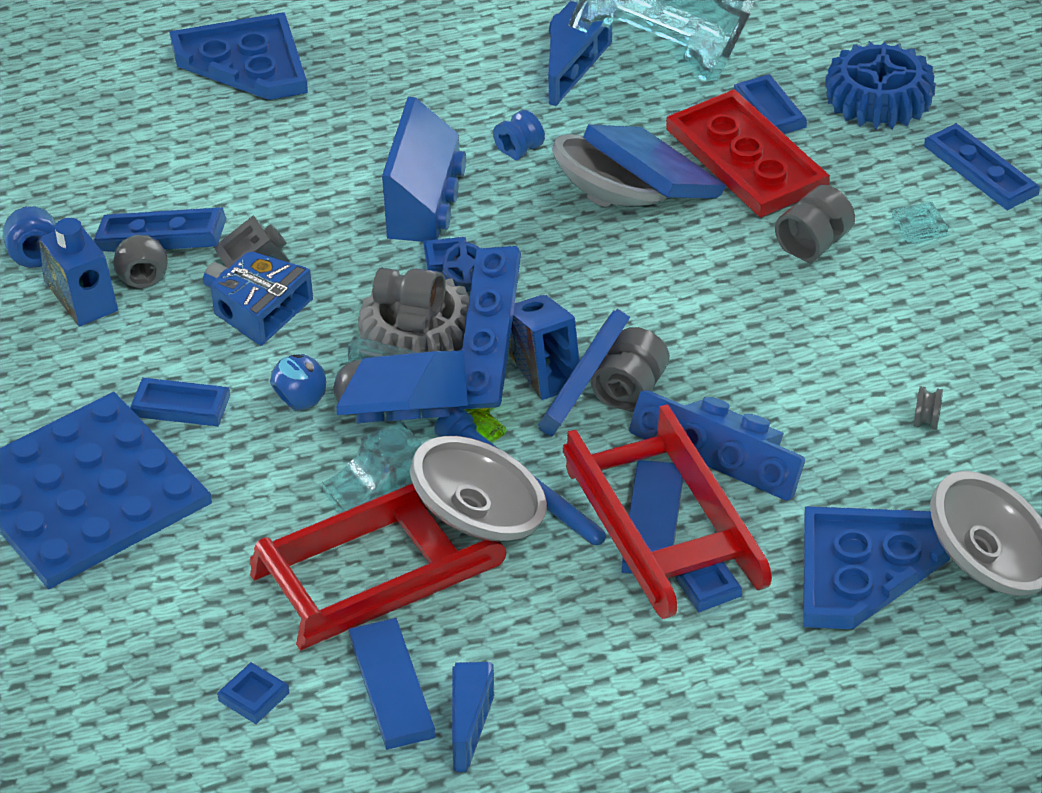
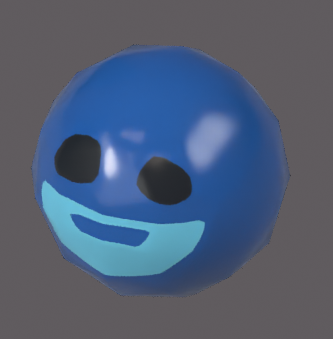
M305 354L285 357L279 360L271 371L270 384L272 388L294 411L306 410L317 405L326 391L327 380L325 370L317 360Z

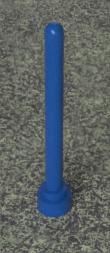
M449 407L450 417H438L435 423L434 432L438 437H466L496 447L477 432L473 417L459 407ZM536 478L545 494L547 510L590 544L601 545L605 541L606 533L600 526Z

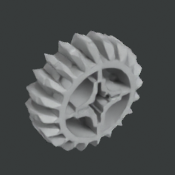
M452 278L445 280L446 291L443 306L437 316L431 317L427 333L399 329L397 321L399 302L397 301L393 305L376 303L371 292L370 297L363 299V305L359 311L360 316L358 317L360 340L363 343V348L367 349L370 357L462 350L466 327L465 317L470 299L465 287L455 286Z

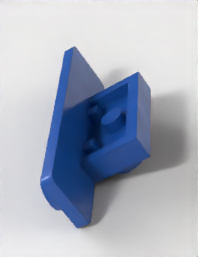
M517 246L479 248L476 251L462 348L464 350L468 406H460L459 408L461 409L496 408L501 405L521 260V251Z
M649 390L639 393L629 427L631 434L643 439L658 436L659 406L668 404L709 468L788 501L794 497L805 464V457L780 446L784 433L769 427V420L754 414L740 415L729 410L730 405L727 402L714 397H704L703 400L682 405Z

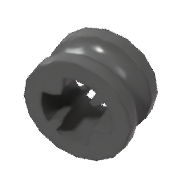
M919 387L914 427H920L923 423H927L931 426V429L937 430L943 389H937L934 393H930L926 390V387Z

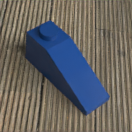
M570 0L559 14L556 13L553 16L549 26V34L551 36L548 72L549 105L557 106L612 43V13Z

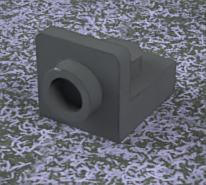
M254 215L221 240L218 246L213 247L228 268L247 252H256L266 256L272 254L276 259L290 262L281 249L287 244L282 235L272 224L265 228Z

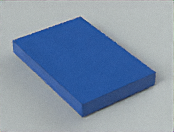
M588 124L583 136L585 141L666 198L712 199L721 196L726 187V184L643 127Z

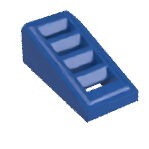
M455 662V666H452L453 770H456V772H467L495 696L494 665L491 662Z

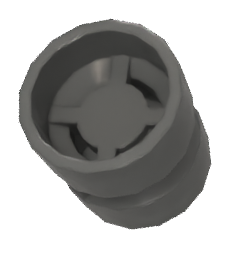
M819 185L806 194L798 204L793 205L778 218L775 223L777 241L785 252L807 263L813 262L826 252L833 243L840 240L852 229L855 224L853 206L848 198L838 189L830 185Z
M629 327L622 330L592 376L591 386L594 394L606 405L634 412L639 393L645 390L652 392L655 384L669 364L670 354L666 344L651 331L640 327Z

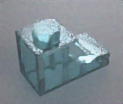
M402 420L361 437V446L352 461L338 474L322 482L323 493L338 512L342 513L412 484L410 465L417 449L422 443Z

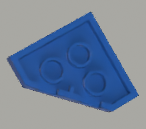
M285 12L169 31L176 65L179 68L268 100L308 93L307 79Z
M805 506L803 627L854 629L950 561L949 555L942 547L934 530L931 511Z

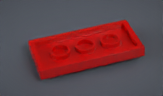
M735 89L666 117V130L721 182L726 184L760 218L800 201L819 185H829L830 175Z

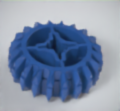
M868 41L867 45L863 47L853 44L851 51L841 50L839 57L832 58L825 82L828 104L834 106V114H844L845 122L856 117L859 127L866 124L867 121L873 123L875 130L879 127L880 123H887L893 130L897 121L908 127L912 118L920 120L923 112H929L936 87L933 66L927 64L925 56H916L915 49H902L901 43L890 46L885 41L882 45H874Z

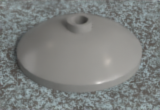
M566 134L556 138L552 152L557 164L576 187L588 194L587 198L591 202L604 207H609L611 204L634 207L656 204L667 199L664 195L585 141L583 135Z
M442 436L423 443L417 449L412 459L410 475L422 502L440 520L462 533L489 541L521 539L534 533L546 515V497L536 478L519 461L492 445L466 437Z
M960 471L946 476L933 491L930 510L936 535L949 557L968 576L994 591L1017 596H1028L1042 590V518L1036 510L1016 491L993 477L972 471Z

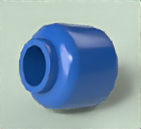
M25 206L15 210L7 218L3 226V240L10 258L17 264L27 268L42 267L39 240L42 236L55 231L56 222L54 217L46 210L36 206Z

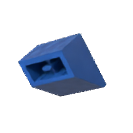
M464 350L363 358L336 406L337 415L356 414L357 423L384 421V412H386V421L421 419L420 410L422 411V419L450 417L449 407L468 406Z

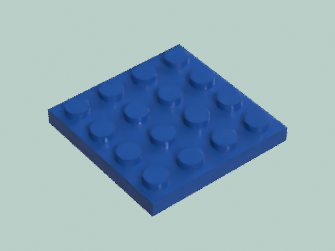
M114 391L0 448V533L48 590L212 504L211 493Z

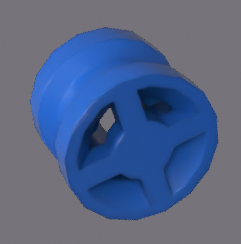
M522 109L512 115L511 121L504 120L496 125L493 129V138L501 152L514 160H518L526 155L528 148L534 150L541 146L545 140V133L538 118L530 111Z
M461 242L450 247L443 261L445 280L452 278L455 286H464L466 292L471 291L476 251L479 247L468 242Z

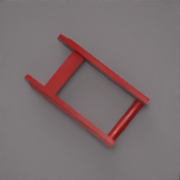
M668 404L659 406L658 436L591 454L576 429L567 432V444H563L567 473L571 479L576 478L660 618H670L677 613L676 595L667 578L734 559L756 590L768 588L771 585L772 574L767 558ZM667 453L717 533L651 552L602 471Z
M412 483L274 541L267 537L260 539L255 544L254 554L250 557L249 565L251 566L250 576L254 581L271 574L300 616L301 621L296 645L301 651L343 633L350 628L357 627L501 565L506 558V548L500 541L483 540L457 551L427 511L428 508L422 502ZM397 521L429 563L321 610L318 609L290 568L291 565Z

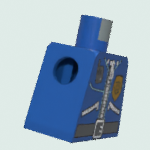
M256 252L245 253L229 268L213 262L207 267L203 276L204 285L211 288L214 314L261 346L313 300L310 269Z

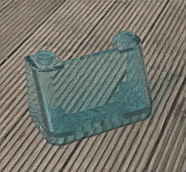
M577 0L568 26L587 33L589 26L593 22L603 21L602 26L609 28L613 18L619 19L686 46L683 58L690 61L693 56L700 65L698 78L718 82L750 16L753 0Z

